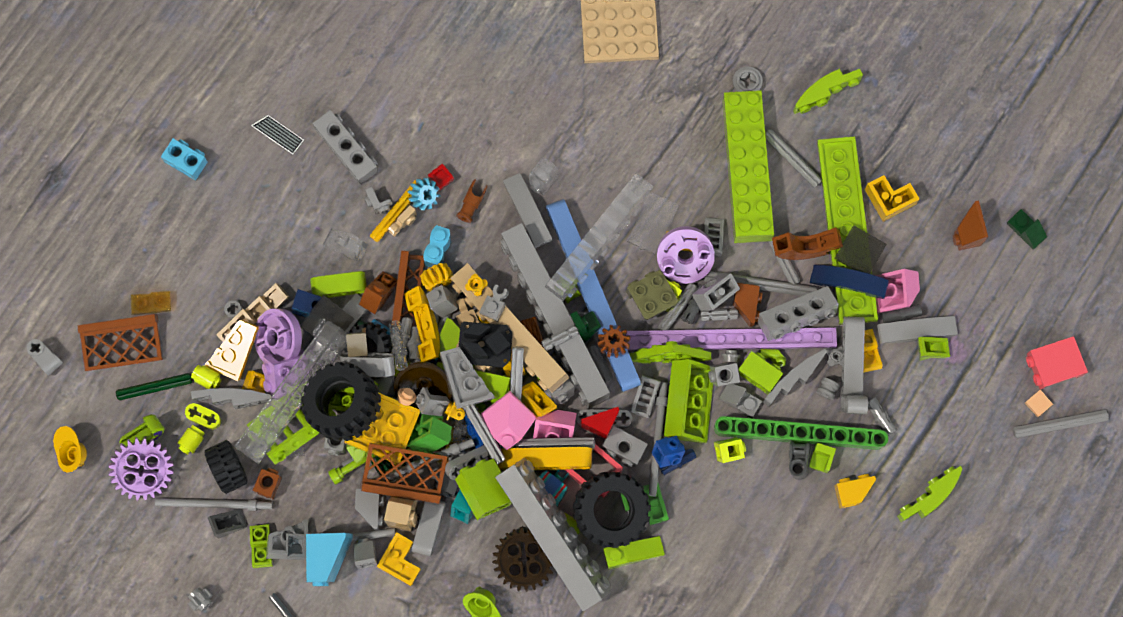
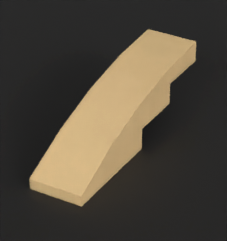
M275 283L263 296H259L246 309H242L216 335L224 342L239 320L256 325L259 317L265 311L280 308L290 296L278 283Z

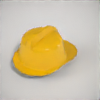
M62 426L57 429L54 434L53 443L59 467L64 472H73L78 467L84 465L87 457L86 447L83 443L79 442L75 431L71 427Z

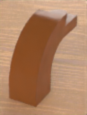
M837 227L809 236H796L788 232L772 238L775 256L786 260H804L828 255L829 251L843 247L840 231Z

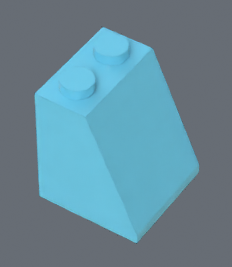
M306 534L307 582H312V586H329V582H335L352 542L353 534Z

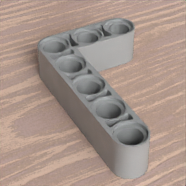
M844 316L841 411L848 414H867L868 397L863 395L864 317Z

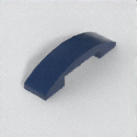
M814 265L809 283L823 287L833 286L865 293L866 296L885 299L889 280L852 269Z

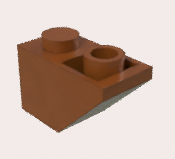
M384 271L380 273L366 287L359 305L376 314L384 306L397 286V279Z
M737 283L740 290L734 294L733 306L738 310V313L748 326L753 327L755 322H758L760 313L757 310V304H761L762 292H759L760 286Z

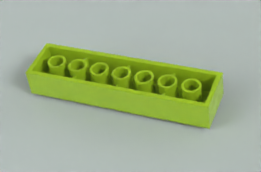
M762 90L724 92L722 104L734 243L772 241L774 227Z

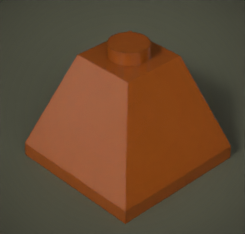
M979 200L973 203L953 234L954 245L958 246L959 251L979 247L988 238Z

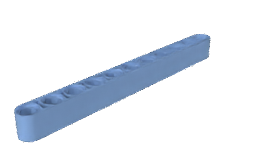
M562 199L546 205L548 215L589 312H594L601 325L597 331L598 335L603 334V328L609 331L610 325H613V329H616V321L565 200ZM617 339L611 341V344L617 342ZM625 349V355L618 352V358H615L614 353H612L610 358L608 357L622 392L641 385L627 349Z

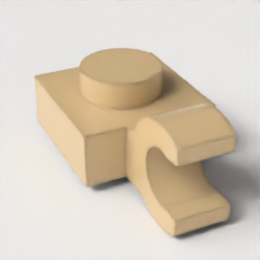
M464 299L457 300L456 303L461 313L456 316L459 326L463 322L479 323L474 309L468 311Z

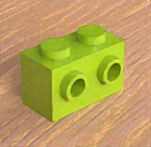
M751 351L738 369L739 375L768 395L783 373L776 364L766 362V358L762 354Z

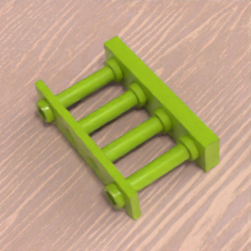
M309 381L247 424L257 439L260 436L264 438L271 449L266 454L275 465L319 434L306 421L305 415L300 409L304 406L301 403V397L305 396L303 390L305 385L308 386ZM332 408L328 409L329 416H337ZM293 413L303 425V428L296 433L292 432L284 420ZM277 424L287 437L279 445H277L268 432Z

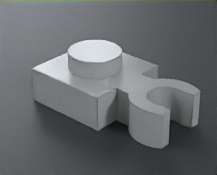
M495 285L493 288V297L487 295L479 311L480 315L498 322L506 306L502 300L509 294L507 289H504L502 294H498L500 288L498 285Z

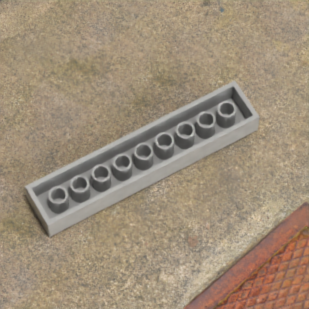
M521 223L501 233L500 247L504 255H509V264L513 272L517 271V279L521 288H526V297L530 305H535V315L539 322L543 321V330L547 338H551L552 335L564 329L568 330V327L574 325L523 224ZM580 334L573 338L569 337V340L553 346L555 354H560L562 362L560 363L564 371H569L570 373L569 380L574 385V389L577 388L579 391L578 398L582 406L586 405L588 409H591L609 399L610 392Z

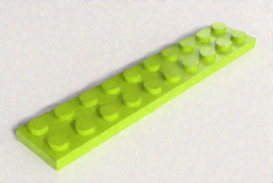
M855 136L817 140L827 230L837 227L840 231L843 245L841 248L830 251L832 266L872 274ZM835 287V296L839 304L837 309L839 325H843L844 316L864 317L865 323L878 321L875 297Z

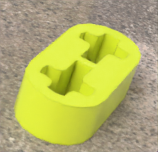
M189 404L185 409V415L190 421L213 430L221 424V418L216 412L199 404ZM197 408V411L202 414L201 417L197 415L192 417L190 410ZM205 416L209 418L215 416L216 423L209 425V422L204 419Z

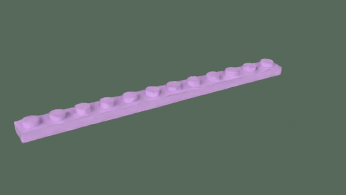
M801 328L797 332H790L780 339L770 341L767 340L762 329L627 331L626 336H630V341L627 342L630 344V348L627 349L628 351H637L639 348L650 349L652 345H666L668 341H676L678 345L688 344L691 348L701 347L703 350L837 347L836 328Z

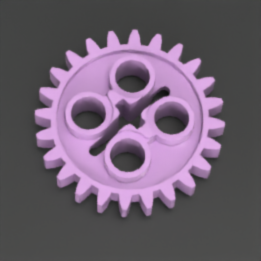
M135 437V443L128 439V445L125 446L121 443L120 447L122 450L115 449L114 451L117 456H111V460L115 462L109 464V468L114 469L109 471V476H115L111 479V483H117L115 486L116 490L122 488L121 495L128 492L129 499L136 495V500H139L140 495H143L144 500H147L148 494L154 498V492L157 491L161 494L160 487L167 488L165 481H171V477L167 475L173 474V469L169 468L173 466V462L168 461L171 455H164L167 452V448L165 447L160 450L161 443L159 442L154 445L153 438L149 443L146 442V437H143L142 442H139L138 438ZM134 454L138 459L130 462L127 460V457ZM154 456L158 460L156 463L150 464L147 462V459ZM140 465L144 466L142 472L138 471ZM130 473L135 475L132 481H128L124 477ZM148 475L155 477V480L151 483L146 482L144 479Z

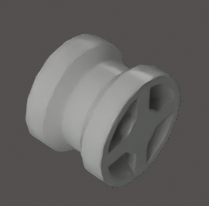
M822 378V385L817 389L816 393L826 399L834 400V393L839 389L840 385L831 379Z

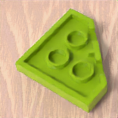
M668 341L666 345H652L650 349L639 348L637 352L629 353L633 362L650 364L651 362L672 363V360L685 359L697 362L711 360V352L704 351L701 347L691 348L688 344L678 345L676 341Z

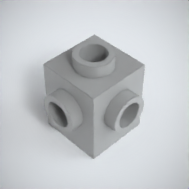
M568 379L553 393L549 389L543 392L556 405L559 403L564 404L570 397L574 396V385Z

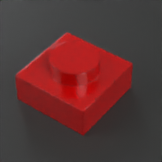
M443 163L428 174L429 179L435 181V186L440 188L439 191L454 180V177Z

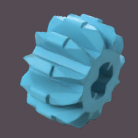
M423 178V180L416 179V184H410L413 189L412 191H407L409 194H412L408 200L413 202V207L425 210V208L432 209V204H438L435 199L436 197H441L440 194H436L440 188L435 186V181Z

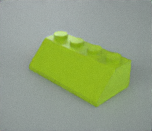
M690 359L672 360L664 437L677 436L681 441L707 443L713 382H710L708 372L711 371L709 365Z

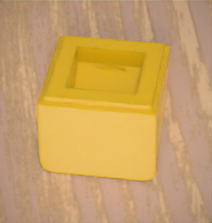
M253 370L247 371L242 389L265 393L263 386L265 381L264 374Z

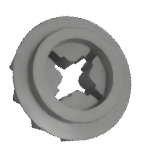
M742 67L733 76V87H735L737 92L759 91L763 83L760 72L753 67ZM748 75H750V82L753 83H749V86L746 88L745 82L742 80H746Z

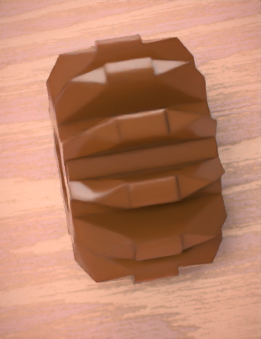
M610 325L609 331L603 328V334L598 335V339L601 340L597 342L598 347H602L601 353L607 352V357L609 358L612 353L615 354V358H618V352L625 355V349L630 348V344L627 343L630 341V336H626V329L620 332L621 326L619 325L616 329H613V325ZM617 339V342L611 344V341Z

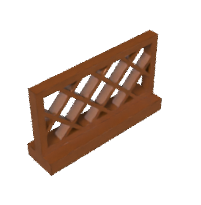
M156 314L77 325L81 338L85 371L163 360L158 329V315ZM148 327L154 328V336L151 340L142 335V332ZM127 330H132L137 334L131 343L122 337ZM108 333H113L118 337L112 346L103 340ZM86 336H94L99 340L93 349L86 345ZM139 336L148 342L142 351L133 346ZM120 339L129 345L123 354L114 348ZM101 342L110 348L104 357L95 351ZM150 344L156 348L157 357L150 358L144 354ZM131 347L140 353L132 361L125 357ZM112 350L121 356L116 363H110L106 360ZM94 353L101 358V361L97 366L90 367L89 358Z
M369 442L360 487L361 491L439 504L447 455ZM372 449H381L385 456L375 462L371 456ZM395 452H400L405 459L395 465L389 456ZM418 455L421 456L424 462L414 468L409 459ZM388 458L393 467L383 473L378 464ZM434 458L442 459L441 467L433 471L428 463ZM407 461L412 470L403 476L397 467ZM427 465L432 473L422 479L417 470ZM375 466L382 474L376 479L367 478L368 471ZM395 469L401 478L396 482H390L386 475ZM415 472L420 482L415 485H409L405 479ZM435 476L438 481L437 489L428 488L425 481Z

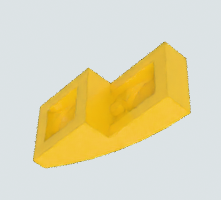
M873 329L865 330L863 373L882 369L883 366Z

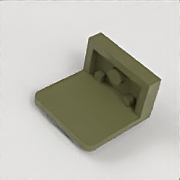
M661 269L656 272H649L640 281L635 280L631 282L626 290L630 299L633 298L646 320L678 303V299Z

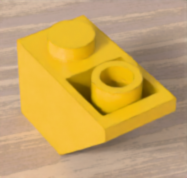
M864 474L858 476L857 480L851 481L850 478L840 479L839 483L834 486L839 508L859 505L876 481V477Z

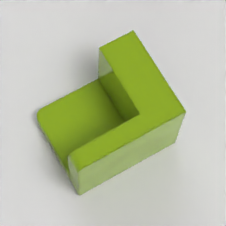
M817 443L814 447L809 468L828 473L836 448Z

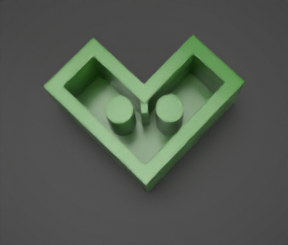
M420 412L407 447L417 451L435 452L449 444L452 426L443 422V416L425 415Z

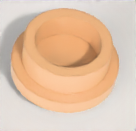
M401 388L397 393V399L402 405L409 406L416 401V394L410 388Z

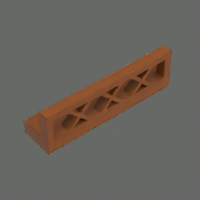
M401 250L392 318L393 329H399L401 319L408 313L413 318L411 327L417 326L414 315L411 311H408L404 304V293L406 289L410 291L407 281L413 276L418 281L417 286L422 287L420 275L424 271L425 262L423 256L411 255L409 251ZM410 260H419L420 267L413 272L409 267Z

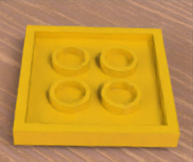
M379 393L381 395V402H378L381 406L380 412H376L375 416L377 419L375 422H371L369 425L371 428L368 431H362V435L358 438L353 436L352 440H344L345 444L368 452L369 442L406 449L420 410L412 406L402 405L398 400ZM372 449V455L379 458L385 456L381 449ZM395 452L389 457L394 464H398L403 455L400 452Z

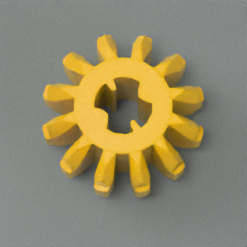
M439 263L424 270L420 278L424 288L430 292L440 285L444 287L452 282L450 278L453 276V273L447 263Z

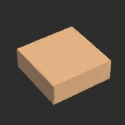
M1041 390L1025 402L1037 418L1053 405Z

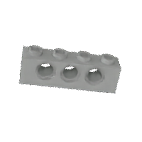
M329 110L312 123L313 127L361 185L378 172L376 166L378 163L372 155L368 157L365 153L366 148L360 141L358 143L353 138L355 135L349 127L345 128L341 124L343 123L341 117L337 113L334 115ZM333 130H340V133L338 135H331V132ZM346 143L352 145L348 150L342 149V146ZM356 158H363V161L360 164L354 163V160Z
M826 286L759 313L758 324L768 341L777 340L787 333H794L802 327L812 326L822 319L832 318L837 314L839 304L829 287Z

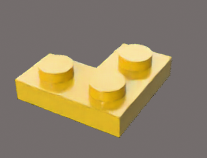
M396 532L377 565L379 569L409 586H412L421 570L405 560L413 545V541Z

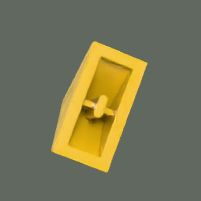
M533 381L522 387L521 401L536 417H542L557 408V405Z

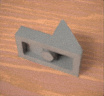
M728 384L719 400L746 416L753 418L762 401L746 392V388L735 384Z

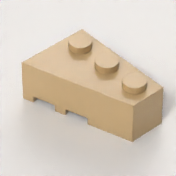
M391 496L388 500L384 517L387 526L410 532L412 527L416 528L418 516L415 513L418 500Z

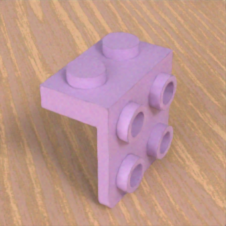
M270 354L263 356L262 371L265 377L263 382L265 391L277 400L286 397L310 379L309 357L303 354L278 362Z

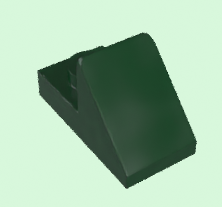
M1022 209L1007 222L1033 250L1047 238L1040 221L1037 219L1034 222Z
M577 311L570 314L584 343L601 327L593 311L581 317Z

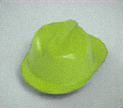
M479 586L475 591L464 596L463 605L472 617H501L500 612L495 606V596L490 591Z

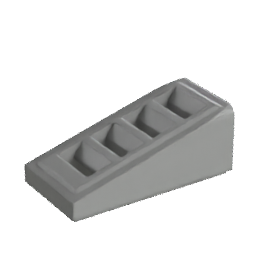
M705 218L704 233L709 238L719 239V241L711 242L713 245H718V248H714L715 256L721 257L724 219ZM709 224H720L719 228L709 227ZM708 231H717L719 235L708 234Z
M642 375L641 385L638 386L631 413L649 418L661 380ZM644 382L655 385V387L651 388L645 386ZM642 389L652 392V396L641 393ZM639 397L650 400V403L640 401ZM637 404L648 407L647 411L636 408Z

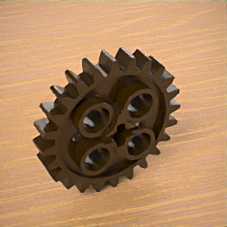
M521 528L518 534L513 529L512 536L505 533L507 539L500 538L499 540L502 545H495L499 552L493 553L497 560L492 561V563L498 565L494 572H501L497 578L501 579L504 577L503 585L510 582V589L516 585L518 592L521 590V587H524L525 591L528 592L529 586L536 590L535 584L537 583L542 587L541 580L549 581L546 575H553L552 570L549 569L553 565L533 534H531V531L528 529L527 533H524L523 528ZM522 542L525 543L526 558H530L526 562L527 577L523 576L522 561H519V559H522ZM531 544L539 547V551L536 554L528 552V547ZM511 546H517L519 553L511 556L508 553V549ZM532 564H538L540 571L537 574H532L529 571V567ZM514 565L521 568L520 574L516 576L511 575L509 572L510 568Z

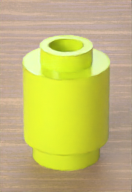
M197 365L191 375L195 383L206 389H216L222 381L220 373L205 365Z
M192 425L190 428H187L178 441L180 445L178 449L187 455L190 452L194 454L203 441L205 433Z

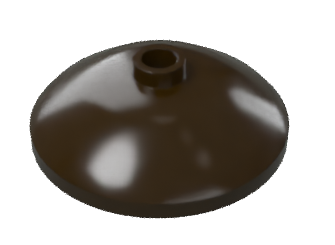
M414 362L408 364L398 372L395 378L394 392L396 397H398L397 393L401 388L412 389L417 397L421 389L425 387L430 395L446 396L449 401L451 399L452 392L445 371L432 363ZM414 402V403H412L411 405H409V406H412V407H414V408L419 409L418 406H417V404H416V402Z

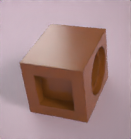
M268 468L267 471L261 469L252 491L273 500L282 480L281 476L278 475L279 472ZM266 478L273 479V484L270 487H264L263 485Z

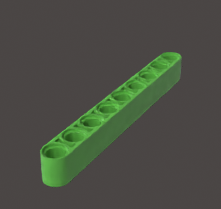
M728 416L719 417L714 424L715 433L722 437L780 442L794 441V443L803 444L810 442V444L814 445L820 443L826 446L880 450L888 443L887 433L878 429ZM725 422L728 425V430H720L718 424ZM745 424L748 430L742 433L738 430L737 426ZM757 426H765L767 433L760 434L757 431ZM783 427L786 430V435H778L776 429ZM803 429L806 434L805 437H798L796 430ZM817 430L824 432L825 438L818 439L815 432ZM836 432H841L844 435L843 441H838L835 438ZM861 434L864 439L863 442H857L854 439V435ZM875 435L882 437V444L875 443Z

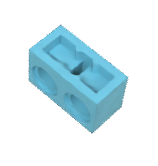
M173 138L161 155L164 163L195 181L208 163L202 151L199 149L192 150L189 148V144L181 139L177 141ZM181 150L182 152L179 156H173L175 151ZM191 160H198L196 165H189V162Z

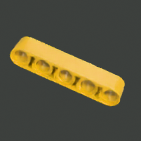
M547 447L509 448L508 450L502 448L501 451L505 456V460L498 464L500 470H506L525 457L526 460L532 463L534 470L591 469L592 448Z

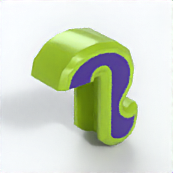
M150 414L143 417L144 423L122 436L119 443L127 446V440L129 439L132 443H135V437L138 438L139 442H142L143 437H146V442L148 443L152 438L155 442L163 435L165 428L156 415Z

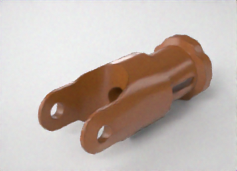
M476 179L473 180L464 197V204L460 212L456 214L458 219L467 223L472 222L474 211L479 208L487 190L486 185L481 196H475L472 188Z

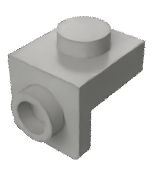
M372 187L365 190L367 196L364 199L368 207H373L376 214H385L391 210L390 208L393 207L391 199L379 203Z
M423 387L417 395L415 402L421 414L442 416L450 401L446 396L430 395L428 389Z

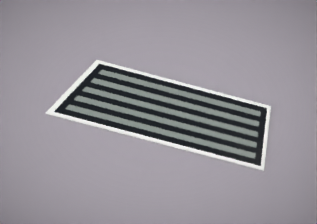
M269 115L251 125L291 154H294L304 141V139Z

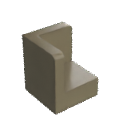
M362 328L360 333L346 334L348 357L368 356L366 328Z

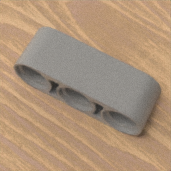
M348 352L340 354V362L344 364L346 362L352 363L354 366L361 368L370 377H389L395 375L394 355L392 353L368 352V356L348 357Z
M441 500L439 504L425 502L413 542L412 552L431 557L446 502Z

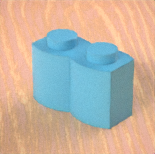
M438 225L433 228L430 234V243L424 251L425 266L432 267L434 264L444 263V252L451 243L449 229Z

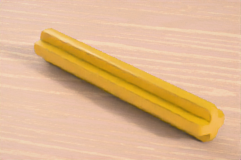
M411 185L370 234L374 241L379 242L388 228L411 203L408 199L412 194L407 192L409 190L412 191Z

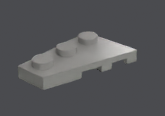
M460 347L440 352L456 409L495 398L484 384L485 382L473 369L472 364Z

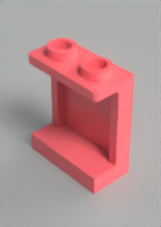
M1074 336L1027 353V365L1029 368H1032L1034 383L1036 386H1039L1040 390L1088 373Z

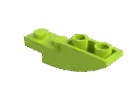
M837 69L820 78L800 97L794 107V114L799 112L804 114L814 106L822 107L828 104L831 92L836 94L846 86L854 87L858 85L863 76L861 70L857 69L842 75L841 70Z
M952 466L944 471L945 476L939 479L936 476L928 481L929 486L925 490L929 496L924 493L916 499L918 503L913 506L907 504L899 509L901 513L897 517L900 522L905 521L915 513H918L922 519L934 511L955 487L961 475L962 467L959 466L955 469Z

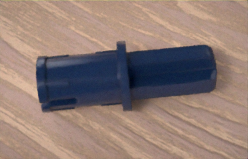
M692 448L685 450L681 463L675 466L659 467V469L662 470L661 473L665 476L677 468L681 469L682 465L695 459L696 453Z

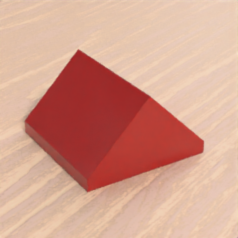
M619 407L581 419V428L607 439L619 414Z

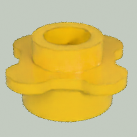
M473 274L465 285V289L472 291L475 296H481L482 290L488 286V282L486 279L482 280L477 274Z

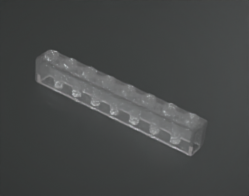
M635 173L549 280L545 288L562 301L567 296L571 298L577 291L576 284L578 282L582 284L588 277V274H586L588 269L593 270L599 263L597 258L600 255L604 257L610 248L607 245L610 242L615 243L621 235L618 233L621 228L625 230L630 224V216L633 215L635 217L642 209L639 205L642 202L646 204L652 194L649 192L653 189V186Z
M327 320L235 444V448L257 464L261 462L303 405L301 397L305 396L303 390L305 385L308 386L310 383L308 381L310 377H314L317 374L316 371L320 368L322 370L325 369V365L333 364L346 347L347 333L343 329Z

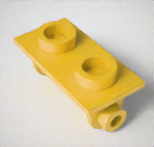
M454 399L450 401L444 412L446 420L449 417L462 420L465 417L464 409H456Z

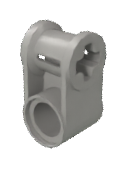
M33 339L27 344V352L48 376L63 364L42 341ZM36 346L40 349L38 353L34 349Z

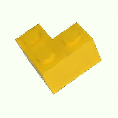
M885 175L869 182L864 189L883 222L915 206L919 201V197L911 183L893 191Z

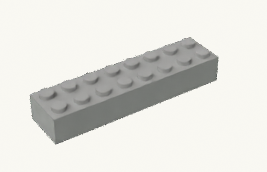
M524 457L497 475L495 478L582 611L601 601L611 590L610 583L599 572V566L596 561L591 560L587 547L578 540L577 532L567 523L564 512L557 508L554 497L550 493L548 494L544 488L545 484L535 474L532 463Z

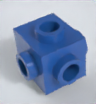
M677 436L657 440L652 450V455L660 468L670 465L675 466L681 463L685 453L684 445L680 443Z

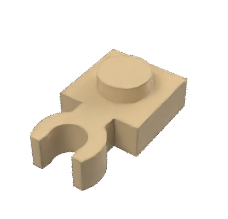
M409 206L397 218V221L388 228L389 233L395 237L406 225L410 226L416 220V210Z

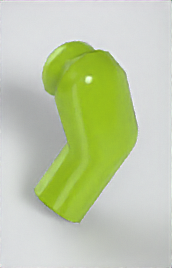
M760 349V354L765 358H770L780 368L785 366L786 358L778 349Z

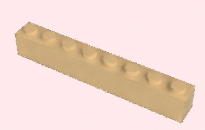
M467 263L450 278L454 282L452 287L458 294L463 292L466 296L464 300L471 308L475 306L480 311L487 295L493 297L494 294L488 286L484 287L481 296H475L472 291L465 289V285L471 276L477 274ZM506 306L498 322L480 315L479 311L476 312L483 322L487 319L490 324L507 325L513 332L511 348L516 346L523 347V361L527 364L525 369L532 377L536 375L540 379L537 383L544 391L549 389L553 393L569 379L565 371Z

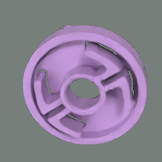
M690 226L677 227L667 232L659 242L657 262L662 273L672 281L685 284L699 281L710 272L714 264L713 244L710 238L700 229ZM682 249H690L693 255L691 258L684 260L678 256V253Z
M281 308L269 309L259 317L256 323L259 329L254 343L262 361L263 356L269 354L278 362L305 354L304 350L301 349L302 333L299 322L290 311ZM276 333H277V337H278L277 343H276V340H275V334H276Z

